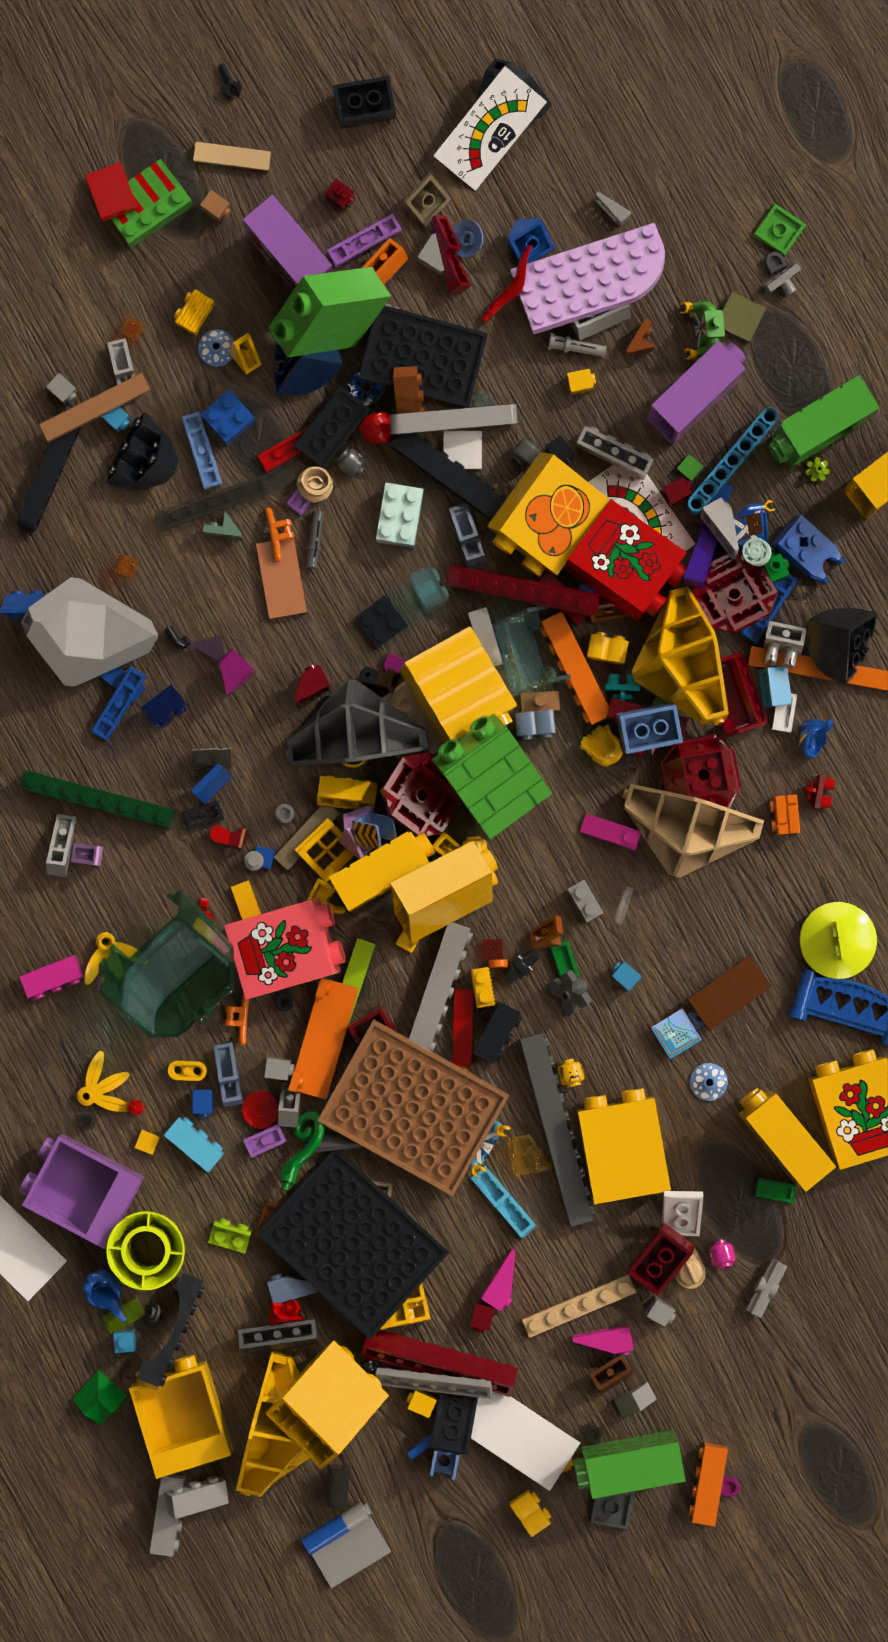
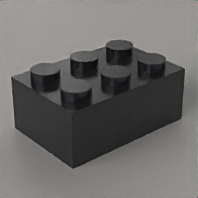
M389 76L333 85L340 129L396 119Z
M500 1001L472 1053L492 1064L495 1061L499 1062L504 1053L501 1050L503 1045H508L513 1036L510 1033L513 1027L517 1028L522 1020V1017H520L521 1013Z

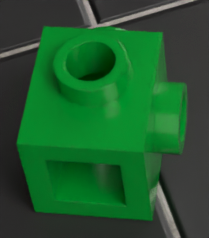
M772 553L769 561L762 565L772 583L788 578L790 575L787 569L789 568V563L786 557L782 558L781 554L776 555Z

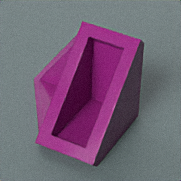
M232 648L219 661L226 696L244 686L256 673L254 668Z

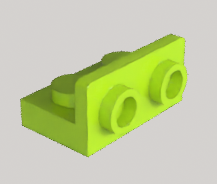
M219 1218V1221L215 1220L208 1243L245 1254L252 1231L248 1230L249 1226L238 1223L235 1226L231 1225L229 1220Z

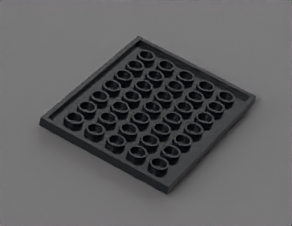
M333 1150L257 1233L370 1340L450 1253L339 1150Z

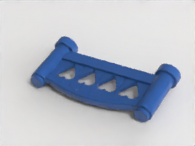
M804 969L800 977L792 1009L788 1011V1017L801 1021H806L808 1014L880 1035V1044L888 1046L887 995L872 987L847 979L818 978L815 976L814 971ZM819 986L823 987L824 990L830 989L832 991V995L821 1005L816 992ZM836 992L850 996V1001L840 1010L835 999ZM855 997L860 998L861 1001L865 999L869 1002L868 1007L858 1016L853 1003ZM873 1003L887 1007V1012L878 1020H875Z

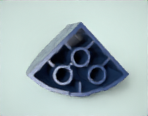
M277 345L274 361H277V372H274L276 394L298 396L323 387L341 368L342 360L339 351L333 350L287 357L280 345Z

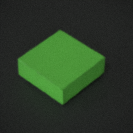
M689 454L676 470L691 482L704 466Z

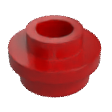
M136 1099L127 1101L126 1110L128 1112L141 1115L145 1111L141 1101Z

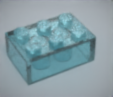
M429 565L409 575L410 584L426 616L447 606L449 594L444 585L440 586V576L436 568L432 569Z

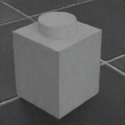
M60 373L46 386L64 405L72 403L77 397V389Z

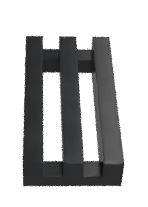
M219 800L182 812L187 830L225 819ZM213 806L217 807L216 810L188 818L187 816L188 814ZM219 813L218 817L205 820L193 825H190L189 823L191 821Z

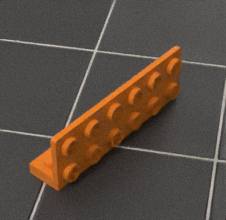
M325 978L320 979L310 1020L288 1090L327 1099L358 988Z

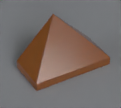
M600 596L597 613L590 616L591 623L628 617V615Z

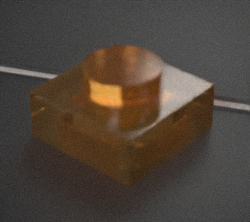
M128 316L120 334L138 342L146 325Z
M119 554L115 573L134 578L138 559Z

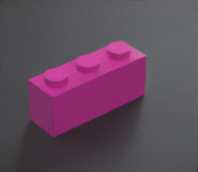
M76 955L22 975L20 980L27 998L33 997L36 1000L44 997V992L49 990L52 993L62 990V985L69 983L70 986L81 982L79 978L84 976Z

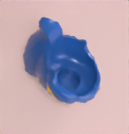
M809 719L801 724L799 747L806 758L816 757L822 747L827 745L826 732L833 727L831 719L828 721Z

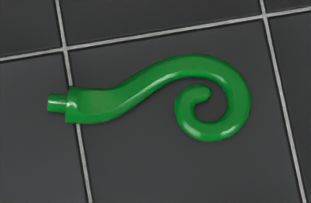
M307 1111L300 1115L298 1127H294V1135L298 1140H311L284 1166L280 1181L283 1182L281 1189L284 1191H289L290 1185L295 1184L300 1167L316 1151L323 1139L325 1125L317 1121L320 1114L316 1111ZM313 1121L314 1129L308 1127L303 1133L302 1130L305 1123Z

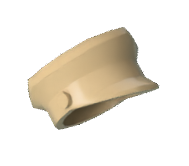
M308 467L297 478L298 491L302 498L310 502L317 503L323 501L332 492L333 479L321 467Z

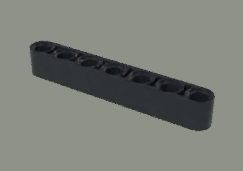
M68 404L64 412L73 408L74 406ZM81 427L51 441L18 516L16 525L32 532L37 530Z

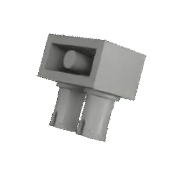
M769 621L763 648H767L764 663L769 665L771 659V665H776L778 651L786 652L783 667L788 668L790 663L789 669H795L797 655L802 653L807 629Z

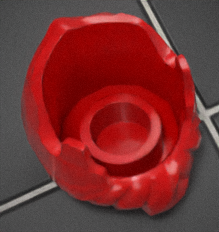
M376 412L366 416L359 427L364 440L373 444L391 442L398 435L391 434L389 413Z

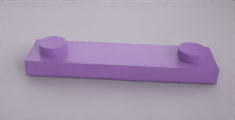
M392 213L326 251L335 268L402 232V229Z

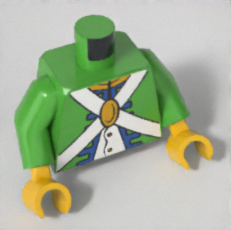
M711 302L680 303V305H685L686 307L684 312H680L681 314H690L694 310L697 350L686 348L684 352L690 353V356L685 358L687 360H697L698 355L703 356L717 341L721 342L725 337L722 310H716V307Z

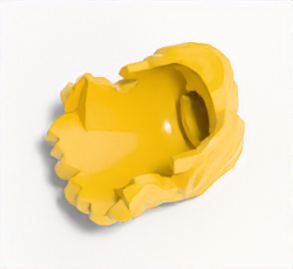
M609 725L604 727L598 726L595 728V731H591L592 735L588 734L587 737H583L580 748L585 750L592 760L601 766L607 767L612 765L622 757L621 741L613 735Z

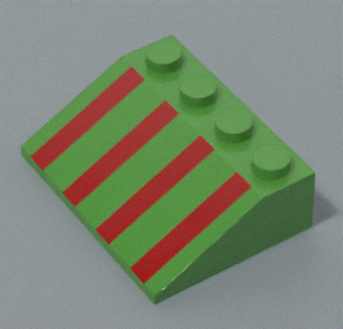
M159 159L128 181L138 209L110 220L132 249L191 208L193 203L163 161Z

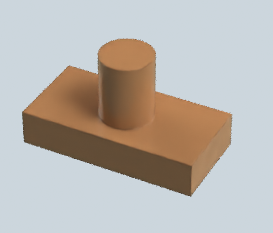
M559 691L520 693L521 712L560 711Z

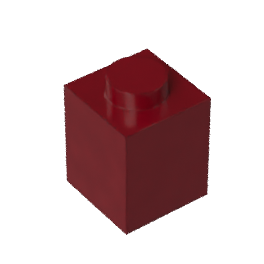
M684 477L662 488V492L670 507L690 497L692 494L691 490H693L689 480L685 481Z
M480 1302L475 1303L470 1326L474 1327V1331L484 1333L485 1330L489 1331L495 1307Z

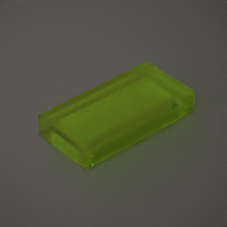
M137 1297L121 1306L124 1311V1317L127 1318L126 1322H120L111 1312L102 1316L111 1334L146 1315Z

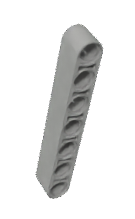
M516 404L389 415L391 434L518 423Z

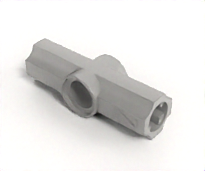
M773 1258L771 1259L764 1275L759 1278L754 1288V1294L746 1308L748 1312L760 1318L762 1317L769 1301L774 1298L778 1291L779 1282L787 1268L785 1264Z

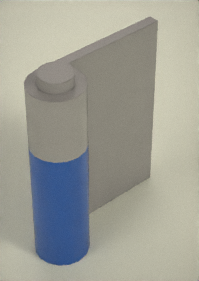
M359 1502L301 1538L304 1547L313 1556L331 1589L391 1552L370 1516L372 1511L367 1503L363 1505L362 1502Z

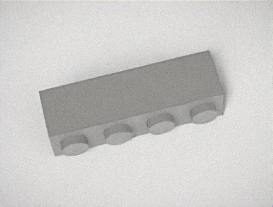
M170 1474L161 1477L150 1554L173 1557L174 1552H178L180 1540H177V1532H181L183 1521L179 1520L180 1518L174 1519L168 1515L165 1492L170 1491L175 1486H187L189 1482H185L186 1476Z

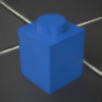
M213 1089L192 1090L193 1114H197V1117H209V1113L214 1112Z

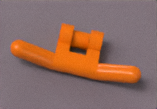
M267 507L265 515L269 526L274 560L279 562L281 561L280 542L294 539V533L291 532L290 528L292 523L290 519L275 522L272 509ZM282 528L284 533L279 534L278 529Z
M244 992L241 1007L225 1006L226 1019H224L223 1025L239 1026V1045L241 1046L246 1044L247 1015L250 1000L245 999ZM234 1012L239 1013V1020H233Z

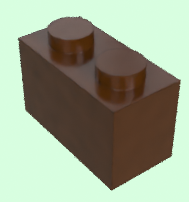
M622 1354L589 1374L600 1396L633 1376V1372Z

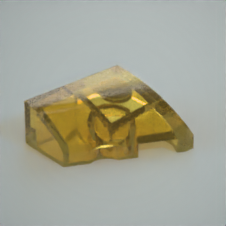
M530 1134L507 1138L514 1176L553 1169V1165L549 1164L543 1155L544 1153L536 1146L535 1140Z

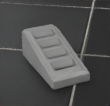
M596 193L595 201L618 226H622L631 217L632 213L602 193Z

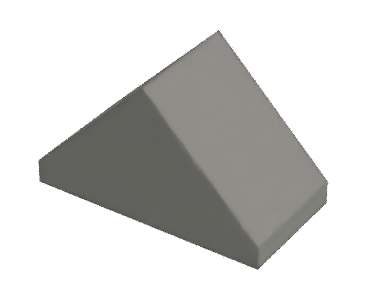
M432 234L419 254L418 262L437 274L444 275L436 234Z
M646 1382L613 1400L621 1416L624 1417L642 1411L654 1402L656 1397L649 1383Z

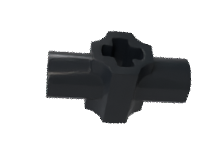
M532 950L524 956L520 954L508 964L510 968L502 975L509 984L518 977L522 979L533 969L531 966L539 958Z

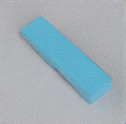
M484 1166L486 1172L478 1171V1175L481 1178L473 1176L471 1179L522 1239L525 1238L537 1225L491 1171Z

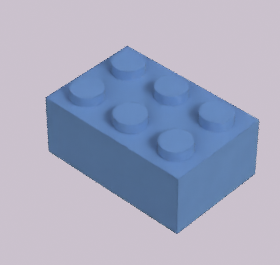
M673 702L616 714L622 749L626 754L683 742L677 706Z

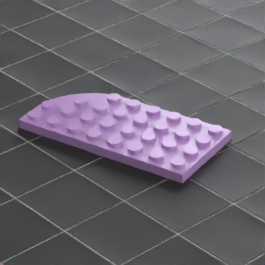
M655 223L528 263L524 287L519 297L533 335L633 303L649 293L660 279L665 263L664 245ZM517 267L510 269L513 280Z

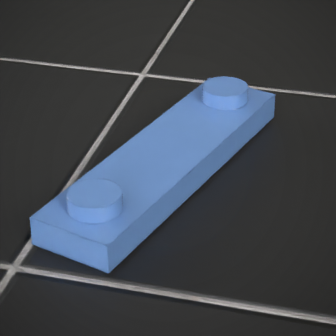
M200 412L181 417L204 490L222 485Z

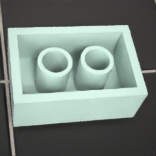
M385 482L376 542L414 548L423 498L422 488Z

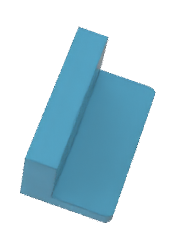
M772 667L758 670L763 707L770 708L792 704L788 668Z

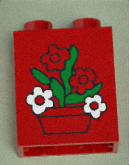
M611 499L569 556L563 570L638 622L645 612L654 618L667 599L660 595L659 592L666 582L675 588L681 581L687 568L680 563L687 552Z

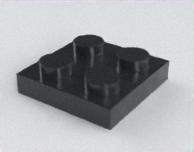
M385 595L354 618L377 649L408 626Z

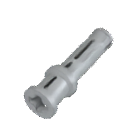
M551 333L548 350L553 348L563 350L564 353L573 351L604 358L607 346L572 340L570 336L561 337Z

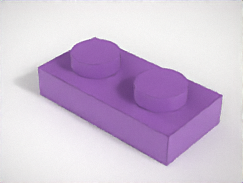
M277 1124L243 1141L252 1158L286 1142L280 1126Z

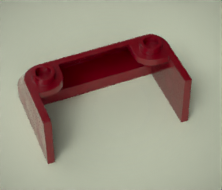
M741 653L720 658L729 715L720 726L723 735L714 738L715 742L756 729L767 723V716L747 660Z

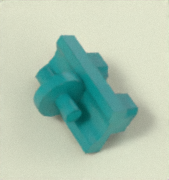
M609 674L605 691L620 692V694H613L615 699L622 701L632 700V694H625V692L639 693L640 685L635 683L633 675H627L626 685L619 684V674Z

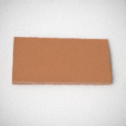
M294 539L280 542L281 561L279 562L274 560L272 541L256 544L269 619L307 613Z

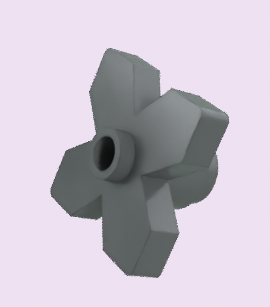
M571 969L561 975L560 979L556 978L547 984L552 995L562 999L561 1008L567 1016L578 1011V1006L583 1008L592 1002V999L586 992L588 989L586 981L582 978H577Z

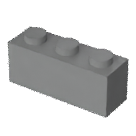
M630 305L620 306L571 322V327L579 341L631 318Z
M209 1476L207 1480L201 1482L192 1481L184 1487L175 1486L170 1491L165 1492L168 1515L174 1519L229 1503L226 1481L218 1476Z

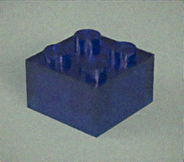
M171 684L143 705L141 709L158 729L160 727L164 729L172 723L170 719L176 715L179 717L187 711L186 707L188 704Z

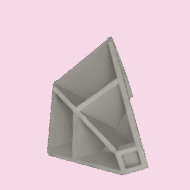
M70 577L30 606L21 622L28 639L65 686L75 687L150 653L158 638V633L150 619L83 579Z

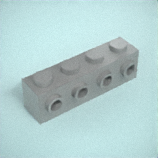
M592 426L584 427L576 443L577 448L638 478L645 479L654 460L649 454L642 451L638 452L627 443L621 444L613 436H605Z

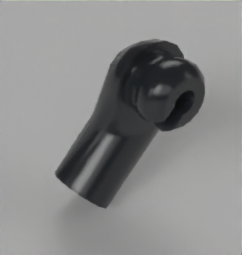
M173 626L165 628L164 632L170 641L178 647L186 649L187 646L191 645L190 639L187 636L181 639Z

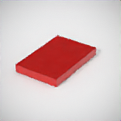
M121 162L85 175L102 222L138 209Z

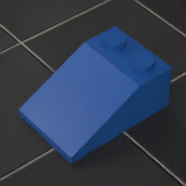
M11 591V594L5 595L0 613L8 619H23L27 609L43 598L45 594H42V591H30V594H23V591Z

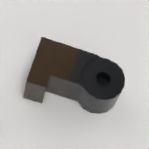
M371 667L363 668L359 674L360 680L366 687L394 694L400 677L393 669H388L386 673L374 671Z

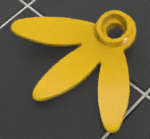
M102 932L96 938L98 949L93 953L87 964L84 983L90 985L93 982L105 958L112 978L119 986H123L124 974L116 953L138 963L146 964L149 960L135 947L115 942V938L111 933ZM104 938L109 940L106 945L102 944Z
M99 1051L88 1067L86 1087L78 1091L77 1099L84 1106L96 1103L111 1111L128 1112L126 1110L127 1102L103 1094L120 1086L127 1080L130 1074L128 1072L117 1073L97 1084L104 1063V1052ZM84 1093H88L90 1095V1098L88 1100L84 1099Z

